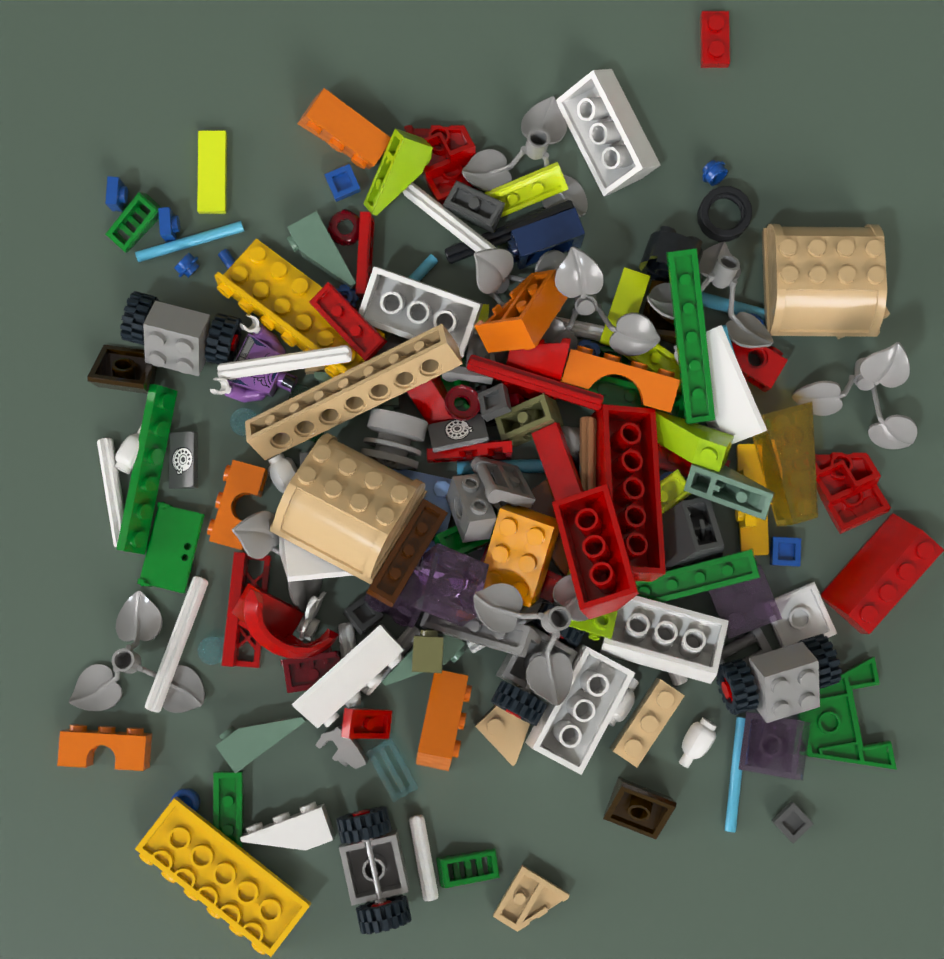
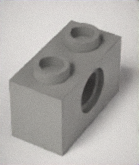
M478 474L453 476L446 496L462 542L490 539L497 519L491 503L485 496L486 490Z

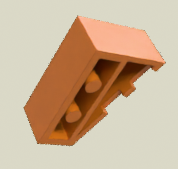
M325 88L315 96L297 123L327 142L336 151L349 156L351 161L362 169H365V167L370 169L376 165L391 139L390 136Z
M555 269L531 273L509 293L511 299L502 307L500 304H497L492 309L494 314L486 322L479 320L474 325L488 353L536 348L568 298L556 288Z
M443 670L442 673H434L417 752L416 765L449 771L452 757L458 758L461 741L456 740L458 729L464 730L467 713L461 712L463 701L469 703L472 686L467 685L468 675Z

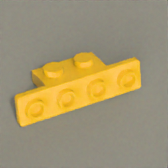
M738 444L736 446L737 472L767 488L765 445ZM735 510L736 521H739L740 552L753 548L754 555H768V515L766 520Z

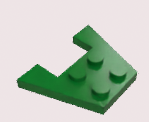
M871 656L840 673L841 680H839L838 684L819 689L820 707L797 714L804 754L806 756L897 770L891 741L887 740L864 745L862 742L852 690L880 685L875 657Z

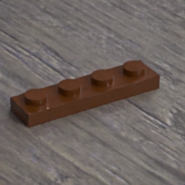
M423 498L370 585L367 594L391 608L393 607L448 512Z

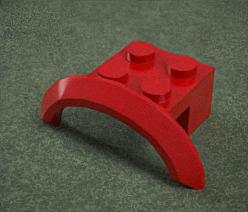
M250 583L246 586L231 612L240 619L238 624L247 629L258 644L273 654L286 658L304 659L313 657L329 648L340 635L327 629L318 639L310 643H303L293 633L304 613L293 605Z

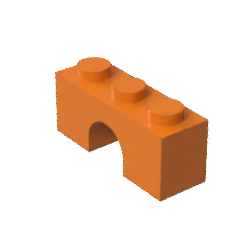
M232 460V464L226 466L223 475V481H226L223 492L218 493L215 508H218L216 518L211 519L207 530V535H210V542L245 551L237 536L232 532V529L242 521L236 514V504L240 498L246 495L262 498L268 477L267 469L237 460Z
M70 724L69 729L60 731L57 766L89 767L93 765L96 749L100 745H104L114 752L115 769L144 771L150 768L152 733H144V728L129 727L126 732H116L115 726H98V730H87V725Z

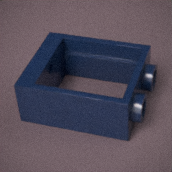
M576 208L511 231V239L508 241L509 247L507 251L513 255L514 263L517 262L519 270L537 264L540 257L550 250L567 253L571 247L581 248L585 231Z

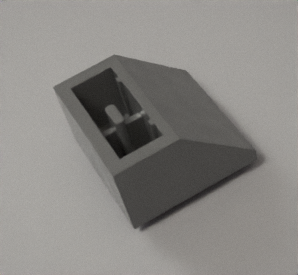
M700 497L681 501L662 514L667 571L723 556L724 543L710 500Z

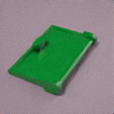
M158 502V509L145 560L137 584L148 587L155 586L185 594L205 514L176 508L165 502Z

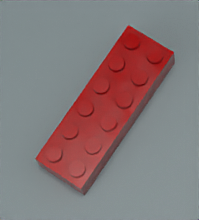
M602 404L599 411H595L590 415L597 420L596 487L605 484L609 486L635 581L652 582L666 574L656 410L653 408Z

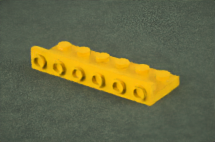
M257 238L223 275L220 272L215 274L214 277L218 285L217 289L223 296L228 299L233 297L238 301L239 307L244 312L250 315L253 312L257 315L264 327L270 331L275 329L282 334L281 338L289 346L294 347L296 345L303 351L343 345L349 346L352 350V360L350 362L324 366L325 372L333 378L341 373H345V371L365 362L309 303L323 287ZM374 327L385 339V334L378 328Z
M177 796L171 801L135 848L140 853L139 857L148 865L154 864L162 870L161 874L166 880L171 883L177 882L184 888V893L190 899L201 901L207 906L206 910L210 915L217 919L222 918L230 924L229 929L239 937L245 936L252 942V947L262 955L267 954L272 957L311 905L310 901Z

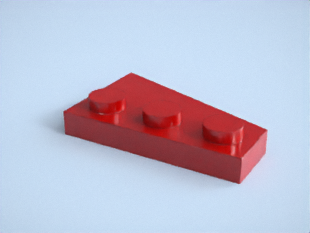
M494 440L488 443L474 444L440 452H433L432 448H428L427 462L473 460L478 456L494 460L511 459L513 452L512 441Z

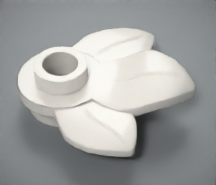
M322 592L319 597L312 596L305 610V616H303L297 628V632L300 633V640L307 639L311 641L320 624V620L315 617L326 592Z

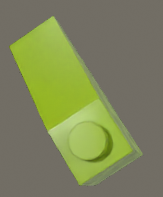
M396 128L394 129L363 203L372 215L377 216L422 174L425 165L431 160L433 149L424 138Z
M656 410L657 441L660 445L692 464L716 472L721 471L728 459L734 435L698 423L687 424L685 419Z

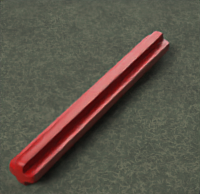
M474 354L469 357L467 363L468 371L538 393H544L589 409L599 411L603 404L604 396L602 394Z

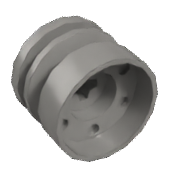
M371 409L367 428L377 432L378 437H365L363 442L375 447V449L362 448L361 453L391 469L417 470L419 462L407 458V456H421V451L410 446L411 441H424L428 422L395 411Z

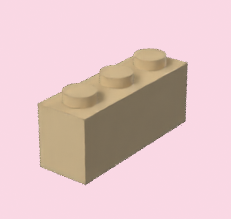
M656 678L610 749L635 767H638L685 695L663 680Z

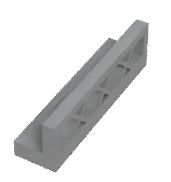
M429 599L420 626L424 629L438 630L440 634L524 658L530 643L539 645L542 638L533 628L518 623L515 629L509 633L494 632L481 622L475 611Z

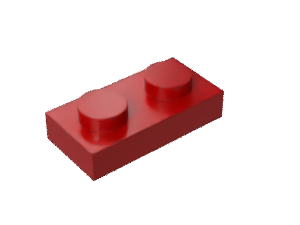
M702 11L700 15L701 68H728L730 65L729 11Z
M344 708L341 737L348 739H389L392 710Z

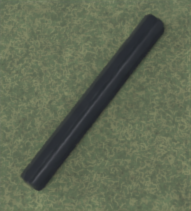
M567 200L499 227L494 233L486 232L481 234V236L496 247L511 239L512 230L575 207L571 200ZM464 242L445 249V255L450 264L471 257L475 253Z

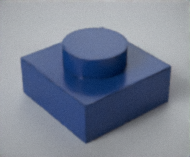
M350 164L324 174L336 202L361 192Z
M107 176L105 204L112 211L123 212V205L128 201V188L119 177Z
M170 207L158 208L160 236L165 242L177 240L176 232H180L178 215L175 216Z
M771 537L770 565L800 567L801 538Z

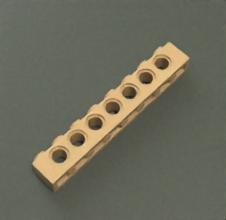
M442 323L345 371V373H341L245 421L246 441L264 460L278 455L462 365L458 344Z

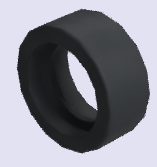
M720 186L711 190L702 200L697 212L698 224L701 231L708 238L718 242L732 241L738 238L749 226L752 218V205L748 197L741 190L732 186ZM728 199L739 207L741 218L734 228L722 230L711 223L709 209L715 201Z

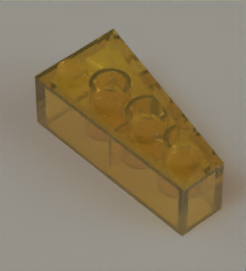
M812 402L761 415L767 431L752 437L766 488L775 492L771 507L777 527L794 525L818 518Z

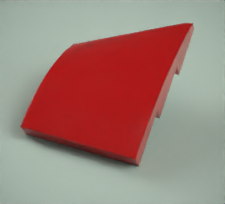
M412 125L404 126L405 132L424 138L433 147L431 160L425 165L422 174L436 201L441 205L444 204L456 180L479 190L472 186L462 174V169L476 154L475 144L464 125H451L448 127L431 125L430 129L413 128Z
M563 338L561 343L548 344L544 339H541L536 348L530 350H510L506 365L561 381L571 339ZM502 381L508 388L509 394L518 393L529 400L542 394Z
M807 452L804 454L803 457L812 481L839 534L890 511L889 503L877 486L881 475L867 453L853 452L852 454H844L842 452H832L831 454H813V452Z

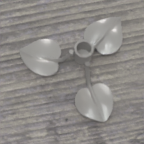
M552 96L537 103L524 115L521 122V131L527 138L526 145L521 147L520 152L510 164L507 165L506 157L501 152L494 149H485L476 153L462 169L464 178L472 186L487 192L512 181V176L508 170L513 169L524 154H527L533 160L542 158L544 166H549L548 145L561 141L567 131L566 120L558 107L555 97ZM563 175L568 190L542 200V205L544 209L571 200L578 216L582 217L587 213L588 208L585 192L574 178Z
M725 241L704 250L699 263V273L707 278L701 284V291L710 282L720 289L727 286L730 287L728 309L730 321L725 324L728 329L729 339L735 344L746 348L771 346L774 343L773 338L759 319L746 312L734 314L735 287L738 283L737 279L741 275L739 260L732 256ZM670 283L659 284L647 296L648 303L662 316L674 320Z
M571 247L556 271L555 285L564 296L574 298L575 307L572 309V316L567 326H565L561 319L555 317L541 339H544L547 344L561 343L563 338L571 339L568 350L569 354L570 349L576 350L577 336L570 331L577 315H590L595 311L599 313L608 329L614 332L609 339V344L614 351L621 355L636 356L644 354L653 349L660 342L661 338L650 319L640 313L631 312L625 314L617 320L616 327L612 325L602 310L601 304L597 303L596 293L602 289L604 282L602 270L588 254L576 247Z
M491 248L475 252L478 288L481 292L489 294L502 307L505 303L498 294L504 293L508 289L509 280L522 282L526 278L510 275L514 259L509 251ZM550 250L544 253L536 264L535 272L554 269L557 271L566 254L558 250ZM509 351L494 352L495 361L503 364L506 363Z
M896 342L892 346L867 357L858 359L855 362L854 375H849V381L843 391H841V387L837 382L825 380L808 384L792 394L793 400L807 412L817 416H827L836 413L842 408L843 401L841 398L847 396L853 383H855L860 390L872 391L876 415L879 421L868 428L869 437L874 444L885 449H902L913 444L917 437V425L908 416L891 415L886 419L883 418L876 389L879 383L885 387L894 388L902 385L908 379L910 363L907 353L900 342Z
M269 511L254 513L232 529L245 552L251 558L261 559L270 551L280 556L279 549L276 547L279 545V536L270 532V525L274 521L275 516ZM322 579L288 582L290 598L298 610L305 612L310 598L318 596Z
M571 574L561 578L553 589V598L561 606L551 608L544 613H519L523 606L522 596L515 587L509 584H493L475 592L473 603L476 614L488 629L497 633H509L515 629L517 618L540 619L543 629L552 633V637L545 649V656L534 657L529 662L526 669V679L534 693L555 706L560 705L569 693L573 669L569 658L565 654L555 653L551 655L550 653L557 638L560 637V631L569 627L571 619L574 621L588 620L580 611Z
M135 592L125 602L116 620L118 637L125 642L133 640L134 642L131 645H127L126 649H119L113 654V671L108 666L102 664H95L86 668L79 676L74 692L69 699L71 705L87 711L108 710L114 707L122 697V688L116 682L120 679V672L133 674L140 671L154 678L156 677V672L141 666L140 655L133 651L139 645L140 640H153L161 631L163 624L160 610L143 592ZM184 665L177 666L162 706L165 710L173 713H183L201 707L205 700V690L200 677L193 669Z

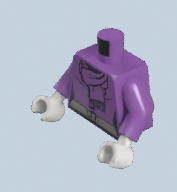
M246 314L247 317L252 319V325L247 328L240 323V327L247 332H253V335L248 333L235 361L286 354V350L277 336L263 325H259V320L255 316ZM283 371L228 380L225 378H213V380L221 383V389L219 391L210 389V392L217 395L225 394V396L243 403L261 401L266 396L273 397L277 387L292 392L297 384L298 377Z

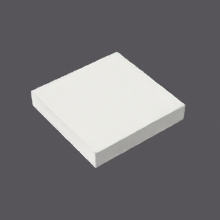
M815 582L762 603L780 648L796 644L800 640L824 634L828 638L837 634Z

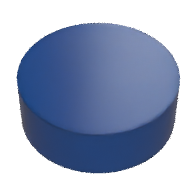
M181 789L171 798L172 801L177 796L196 812L200 808V797L193 789Z

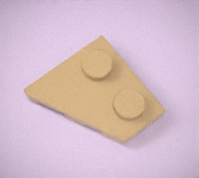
M495 706L475 727L514 766L530 724Z
M521 865L494 911L493 917L518 932L529 925L535 918H540L546 914L549 909L561 901H566L570 894L524 865Z

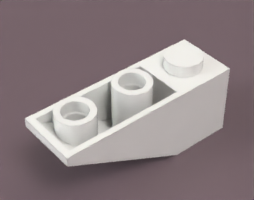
M312 802L300 807V813L290 816L289 812H285L273 817V823L263 826L262 822H258L246 827L247 832L240 837V840L246 843L309 850L333 841L336 835L325 804L317 806L316 802Z

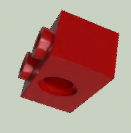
M731 341L745 380L764 392L770 390L788 359L782 356L783 353L779 349L768 346V348H746ZM748 354H756L760 359V365H751L748 361Z

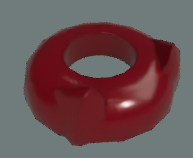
M342 209V211L334 214L328 223L327 230L332 240L342 246L355 244L359 240L360 217L347 209ZM342 220H349L353 223L354 227L351 233L342 234L338 231V224Z
M461 384L451 388L446 394L444 401L445 409L452 418L459 421H468L474 418L480 411L478 393L473 388ZM460 397L465 398L469 403V409L467 411H459L454 405V400Z

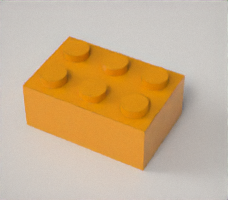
M508 503L501 507L477 588L483 590L493 584H509L519 591L524 606L530 608L539 600L559 534L556 518L522 506L515 507Z

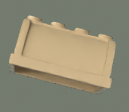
M768 224L767 228H763L762 256L765 327L771 336L877 337L880 334L887 300V274L884 233L878 224H867L865 227H782L780 224Z
M326 433L318 439L289 482L278 505L274 521L270 525V532L372 584L423 498L425 499L427 494L425 483L418 479L412 480L338 442L337 437Z

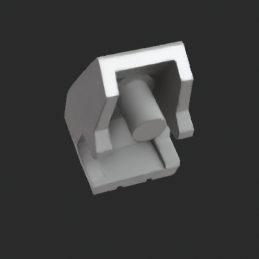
M342 725L323 733L315 745L320 749L328 741H333L338 750L332 759L339 761L345 767L349 764L354 769L366 765L369 761L356 739L341 737Z

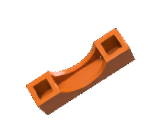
M577 345L576 350L570 349L561 382L589 389L601 377L611 374L621 375L635 384L640 394L641 405L671 413L680 380L674 378L675 372L659 368L658 373L647 370V364L631 361V365L619 363L621 357L604 353L603 358L592 355L593 349Z

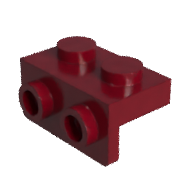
M332 646L313 657L282 659L281 666L284 668L287 693L305 691L312 687L341 660L340 651H332Z

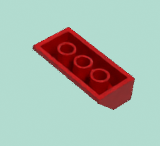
M608 484L552 502L580 611L588 619H592L619 610L637 596L639 592Z
M892 513L820 593L821 598L860 634H870L944 549L923 530Z

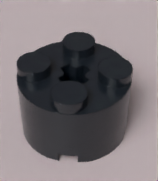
M662 226L659 231L650 235L639 269L642 271L645 268L651 280L669 281L666 252L697 248L699 264L703 255L701 248L703 242L697 237H686L678 234L671 227Z

